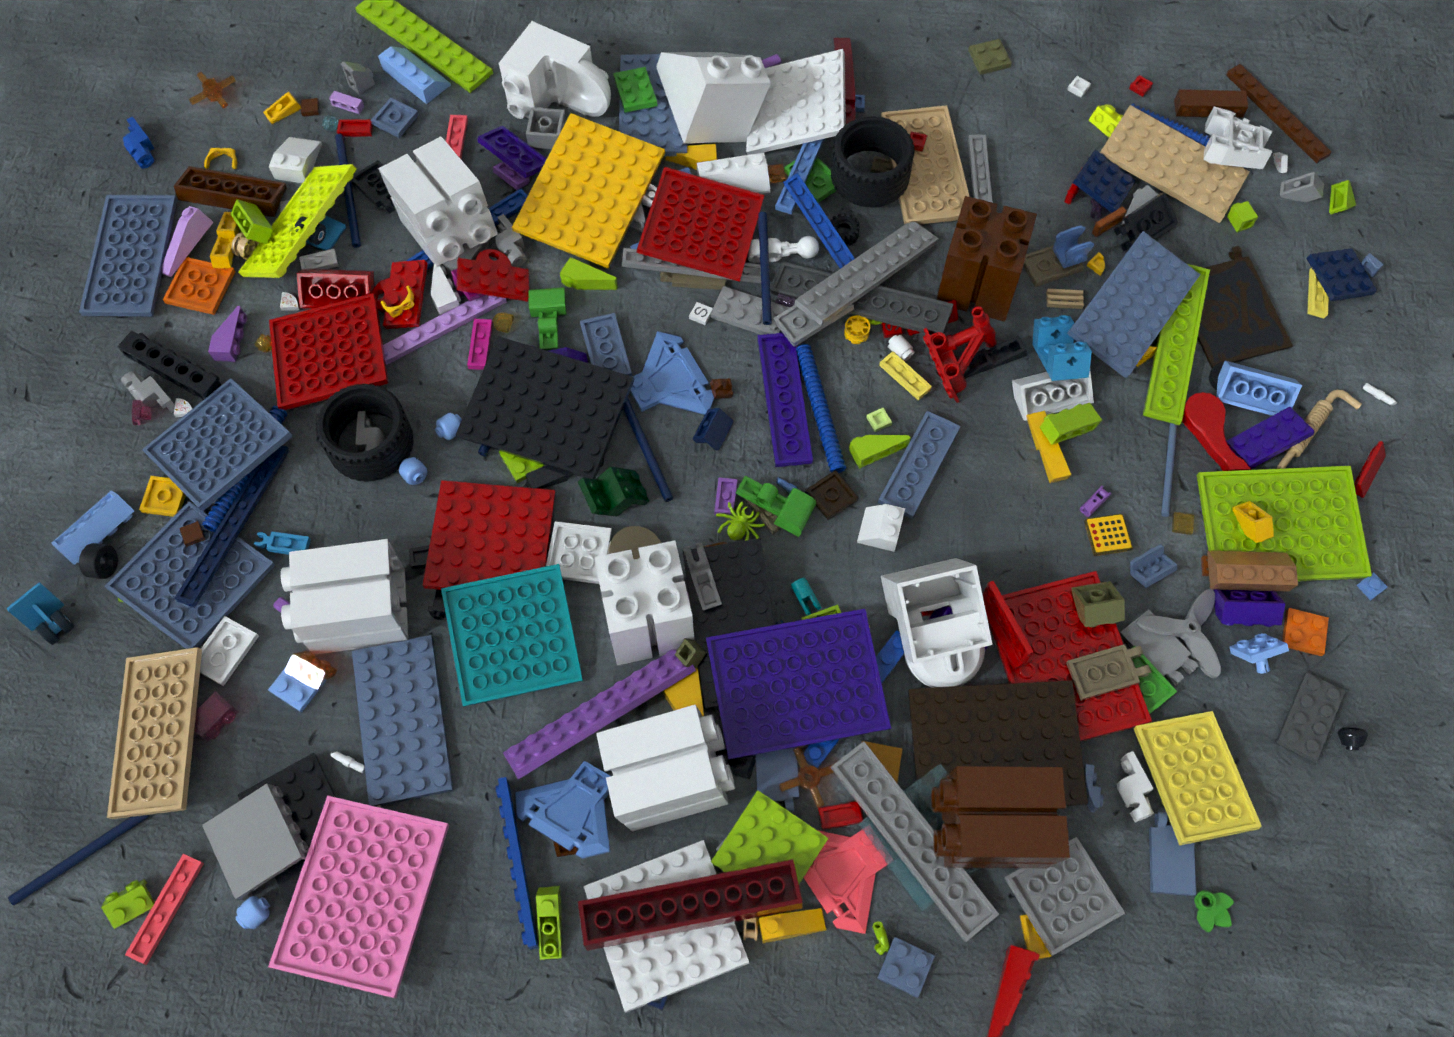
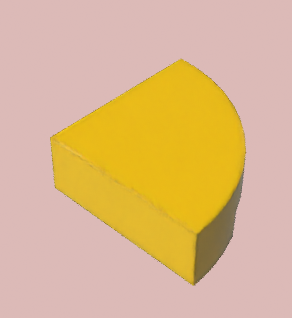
M1098 252L1088 262L1087 266L1100 276L1105 269L1103 255Z

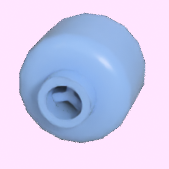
M447 413L436 420L437 428H435V432L440 438L443 437L446 440L456 437L457 430L462 421L461 417L458 414Z
M416 457L404 459L399 467L400 475L409 485L422 483L428 472L426 466Z
M249 897L237 908L236 920L239 925L244 929H255L268 919L270 914L268 901L263 897Z

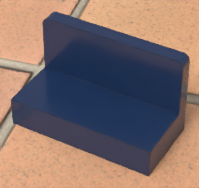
M720 408L708 409L693 440L696 443H708L714 450H719L733 424V420Z

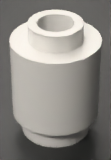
M894 335L888 341V348L904 362L909 360L915 353L913 347L902 335Z

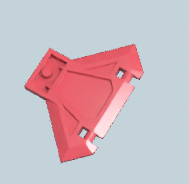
M870 825L852 837L819 831L828 837V840L803 878L825 912L828 914L833 911L837 916L832 921L836 928L865 934L875 874L894 860ZM843 903L848 908V911L845 913L840 907Z

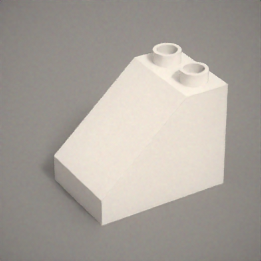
M661 52L656 68L683 143L746 142L771 84L761 57L724 52Z

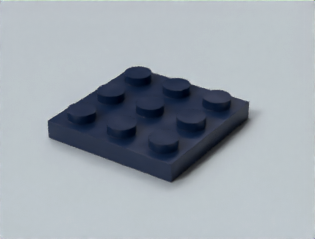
M1095 149L1072 183L1112 213L1120 207L1136 180Z
M1352 248L1314 253L1306 258L1330 301L1369 296L1377 291Z

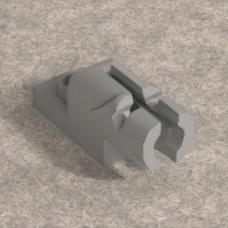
M502 214L498 217V229L501 233L495 237L496 246L500 252L508 257L511 266L520 268L527 261L526 255L522 250L525 248L523 238L519 233L512 231L513 225Z
M131 371L121 378V382L140 405L149 409L159 403L163 409L167 407L171 413L174 411V403L151 376L144 379L136 371Z
M358 411L355 445L359 452L369 451L383 443L385 437L380 428L372 427L371 418H368L365 411Z
M699 542L696 543L699 555L698 562L693 559L690 546L685 547L683 550L702 610L722 605L703 544Z

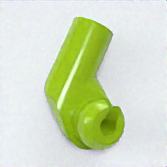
M877 921L872 925L879 942L874 946V949L879 955H883L889 951L890 945L882 922Z

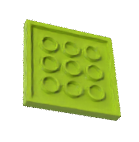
M757 790L713 857L711 863L724 872H731L793 859L798 884H800L828 840V837Z

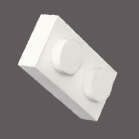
M334 249L299 257L302 269L327 270L339 267Z

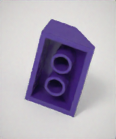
M1213 589L1215 593V615L1224 625L1243 624L1245 626H1253L1258 624L1267 627L1282 625L1285 602L1275 591Z

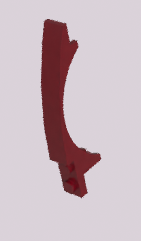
M834 38V51L843 49L845 53L846 124L856 119L850 38Z

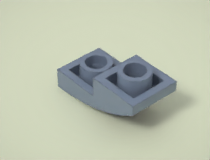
M1086 764L1083 768L1088 799L1087 806L1090 812H1095L1099 807H1102L1103 794H1101V787L1093 786L1096 784L1097 779L1094 765Z

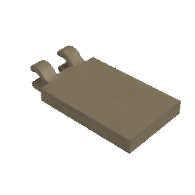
M660 271V281L672 282V287L722 290L726 279Z
M1124 644L1067 661L1066 664L1080 701L1140 683L1139 678L1148 676L1151 673L1149 665L1136 668L1132 660L1144 654L1141 646L1127 650Z

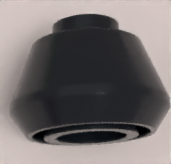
M1343 727L1337 732L1341 744L1346 746L1347 750H1359V747L1364 746L1368 737L1366 730L1360 728Z

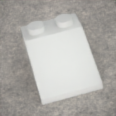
M289 137L274 152L269 164L274 179L303 183L315 165L322 142Z

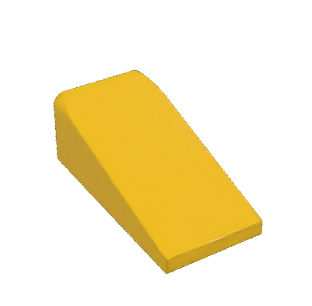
M288 91L263 113L270 123L274 124L300 110L301 105Z

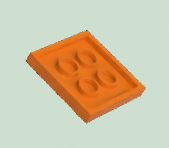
M186 257L179 266L163 301L165 304L215 315L236 271L233 267L213 268L211 262Z

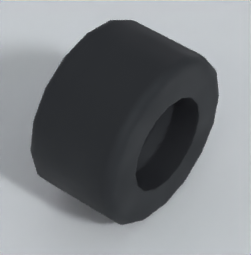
M88 544L82 550L79 557L80 571L89 578L107 579L113 575L118 564L117 552L111 545Z

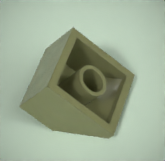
M1111 581L1071 588L1078 617L1085 627H1096L1102 624H1115L1119 621H1125L1124 598Z

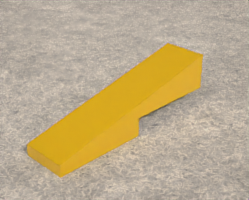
M231 212L223 213L216 230L218 237L210 254L213 268H231L234 256L232 253V242L239 233L240 228L231 216Z
M1041 411L1027 414L1026 418L1036 450L1040 451L1049 483L1068 479L1071 473L1059 444L1051 445L1040 429L1044 418L1047 416L1046 412Z

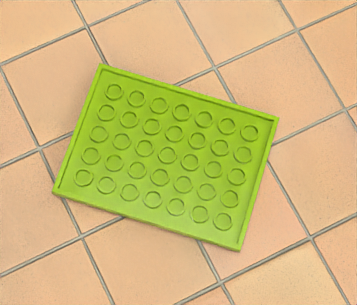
M1351 466L1199 472L1196 475L1208 551L1287 553L1296 565L1298 581L1360 579L1372 576ZM1251 501L1273 518L1274 537L1255 543L1244 534L1232 507Z

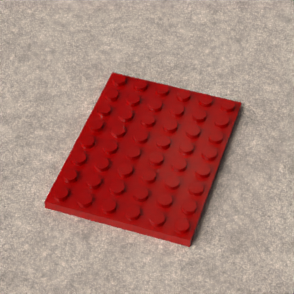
M1097 571L1002 595L1034 651L1031 655L1032 662L1013 670L993 634L1009 684L1071 681L1072 677L1066 664L1067 661L1124 645L1116 623L1085 627L1078 617L1071 588L1101 583ZM1073 682L1080 742L1152 722L1138 684L1080 701Z

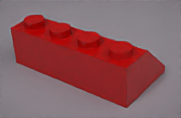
M302 269L297 272L299 308L313 309L372 294L374 289V271Z

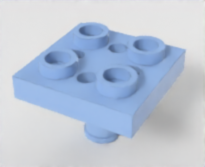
M1264 633L1254 636L1255 638L1249 640H1240L1237 644L1229 646L1232 655L1252 664L1256 663L1257 673L1260 674L1270 671L1268 658L1289 651L1288 643Z

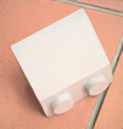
M889 504L866 507L857 543L895 552L905 508Z

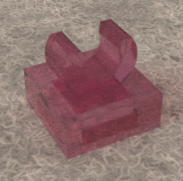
M133 400L131 417L133 425H141V418L145 420L151 419V407H142L141 400Z

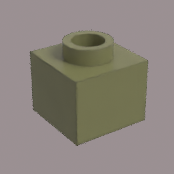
M684 639L674 655L685 667L693 665L696 669L707 652L695 640Z

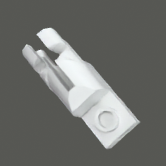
M1132 751L1121 758V766L1129 776L1117 783V789L1127 808L1134 807L1130 815L1136 823L1154 814L1148 797H1145L1146 794L1153 790V787Z

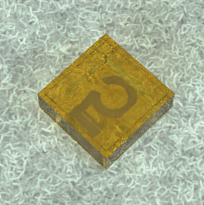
M1174 512L1172 532L1192 535L1194 515Z

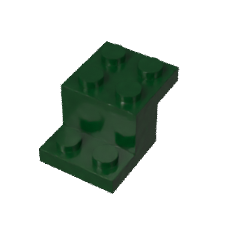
M610 466L596 479L582 478L578 481L592 514L618 517L632 504L645 506L650 502L647 492L643 488L639 475L635 470Z

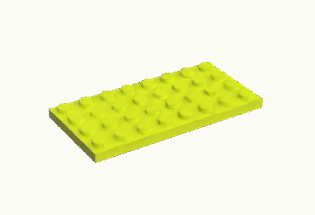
M354 165L314 167L272 224L273 234L268 239L267 244L259 242L238 273L243 277L280 278L285 275L289 264L296 259V254L306 245V240L315 232L318 223L325 218L328 209L333 207L338 195L343 193L345 185L353 179V174L357 170ZM300 217L307 218L305 221L301 223L304 224L303 228H301L300 226L294 228L297 220Z

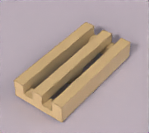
M1047 289L1046 291L1047 307L1083 309L1084 307L1083 290Z

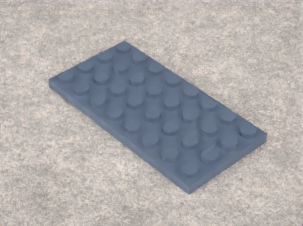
M660 54L621 55L620 72L646 67L657 100V106L625 113L620 100L619 132L665 149L664 156H677L676 153H687V143H683L656 68Z
M106 195L79 310L82 316H153L162 276V265L166 257L177 204L175 195Z
M1143 231L1067 334L1077 342H1086L1094 355L1127 378L1201 274Z
M429 635L352 651L369 805L377 807L378 805L383 806L453 791L433 637Z

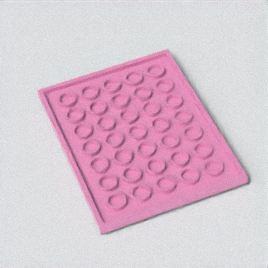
M327 796L268 967L396 999L449 824Z

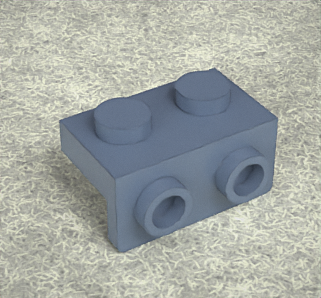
M1161 544L1151 548L1139 557H1135L1130 562V575L1145 588L1177 570V564L1164 554V546Z

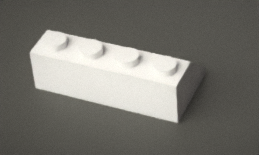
M764 153L697 163V176L759 194L770 193L768 166Z
M1091 371L1089 372V378L1052 381L1048 373L1044 372L1012 380L1014 399L1024 421L1027 420V414L1045 411L1046 415L1066 408L1068 410L1072 409L1078 404L1094 403Z

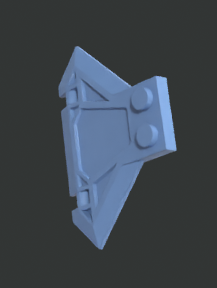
M657 331L643 371L632 376L635 380L630 393L641 412L660 403L703 415L706 414L708 409H711L714 400L711 389L706 390L705 386L709 385V382L688 348L681 349L680 345L684 343L681 337Z
M584 761L568 780L515 792L517 818L524 821L529 817L531 819L529 826L569 851L577 847L576 855L582 859L610 852L604 800L609 795L606 778L611 776Z

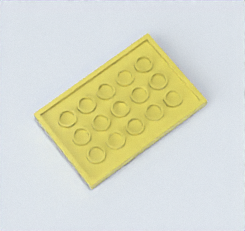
M1213 711L1135 726V734L1179 846L1258 830L1262 827Z

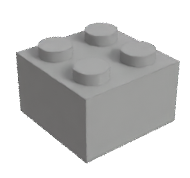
M531 107L526 131L528 145L532 148L552 149L566 123L565 111L562 109Z

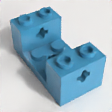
M1061 315L1059 317L1034 319L1032 345L1052 381L1089 378L1092 351L1086 342L1079 341L1074 343V339L1067 334L1074 324L1071 316Z

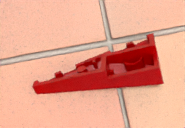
M1013 945L1007 948L987 1037H1002L1005 1027L1009 1025L1021 999L1027 980L1030 979V972L1034 962L1038 961L1040 954Z

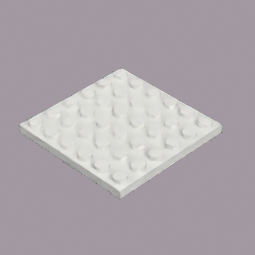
M843 49L765 68L771 84L747 137L746 152L748 155L764 153L834 137L839 133V130L846 125L845 53Z
M702 840L585 885L584 889L587 898L593 899L716 875V872L711 863L705 842ZM734 922L604 947L625 1013L749 964Z

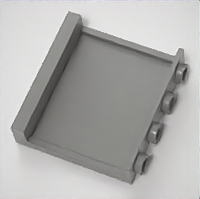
M265 784L202 825L234 898L237 900L246 901L249 897L253 896L252 891L298 861L306 859L309 847L301 839L299 834L301 832L300 828L293 822L290 816L292 815L291 809L284 803L282 799L283 792L278 786Z

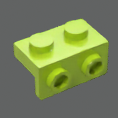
M145 879L139 882L134 880L125 886V890L119 893L114 891L105 897L101 908L114 929L153 907L155 901L146 888L147 882Z

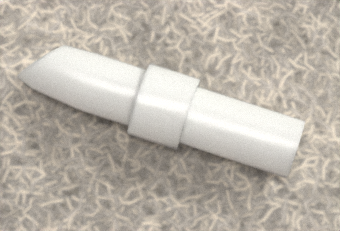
M1367 382L1362 388L1378 400H1382L1391 406L1397 404L1384 391L1378 390Z
M338 751L330 754L331 757L346 767H351L362 774L365 772V765L355 761L354 758Z

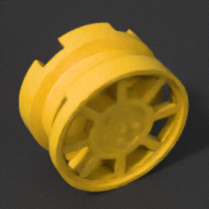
M859 315L848 318L844 330L846 340L851 341L852 344H861V342L867 341L870 333V322L868 319Z

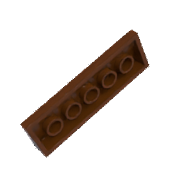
M191 166L186 169L174 185L177 199L180 201L232 210L238 199L257 205L263 215L271 217L276 216L281 198L287 189L286 183Z

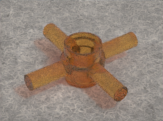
M199 72L197 77L202 82L203 91L190 98V103L194 105L208 97L210 101H217L222 108H226L228 104L222 97V89L236 81L233 75L217 83L215 79H207L202 72Z
M801 747L793 750L801 768L798 777L780 783L779 788L783 792L800 785L802 788L810 790L817 808L823 807L825 804L817 785L821 777L834 773L830 768L832 765L817 769L815 766H808ZM804 774H810L813 777V781L806 780Z

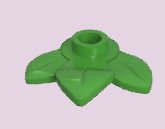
M1205 890L1196 894L1194 902L1198 909L1197 920L1206 932H1210L1214 925L1219 927L1232 926L1227 908L1232 906L1234 901L1227 894L1222 892L1212 894ZM1203 898H1205L1208 901L1207 906L1203 905Z

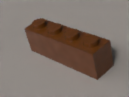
M1179 89L1174 100L1175 112L1178 117H1209L1215 106L1235 113L1234 117L1243 118L1248 109L1246 91Z

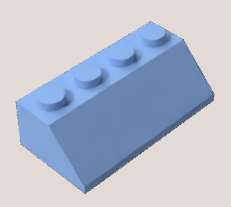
M390 46L378 56L382 69L426 104L451 86L449 81L405 48Z
M1224 361L1218 376L1216 397L1223 403L1273 416L1289 406L1293 408L1302 385L1293 378Z
M111 490L51 544L75 565L77 562L79 563L80 554L86 545L91 543L102 544V540L107 535L111 536L118 530L117 526L122 522L126 523L132 518L134 510L118 494Z

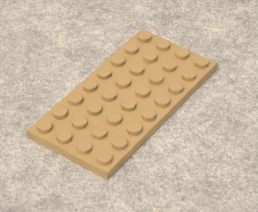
M947 105L881 112V117L897 122L907 130L908 134L913 131L927 135L923 152L914 150L909 185L904 194L899 198L904 225L910 222H917L920 225L958 220L964 197L970 196ZM890 158L892 169H894L897 166V164L893 159Z
M1131 105L1100 152L1120 168L1218 223L1224 218L1250 172L1243 167L1208 163L1206 160H1203L1205 146Z
M196 647L126 658L107 818L119 819L186 810L202 649Z

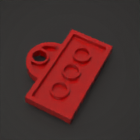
M494 249L481 251L477 255L476 260L458 257L456 290L528 301L529 269L511 266L508 257ZM489 257H495L497 260H491Z
M425 260L392 262L390 278L380 281L374 287L372 293L376 297L377 309L385 313L383 326L386 329L419 327L428 265ZM409 285L414 294V306L408 310H402V313L397 317H391L383 308L381 301H384L387 307L399 306L408 295L406 286ZM381 293H384V296L381 299H378V296Z

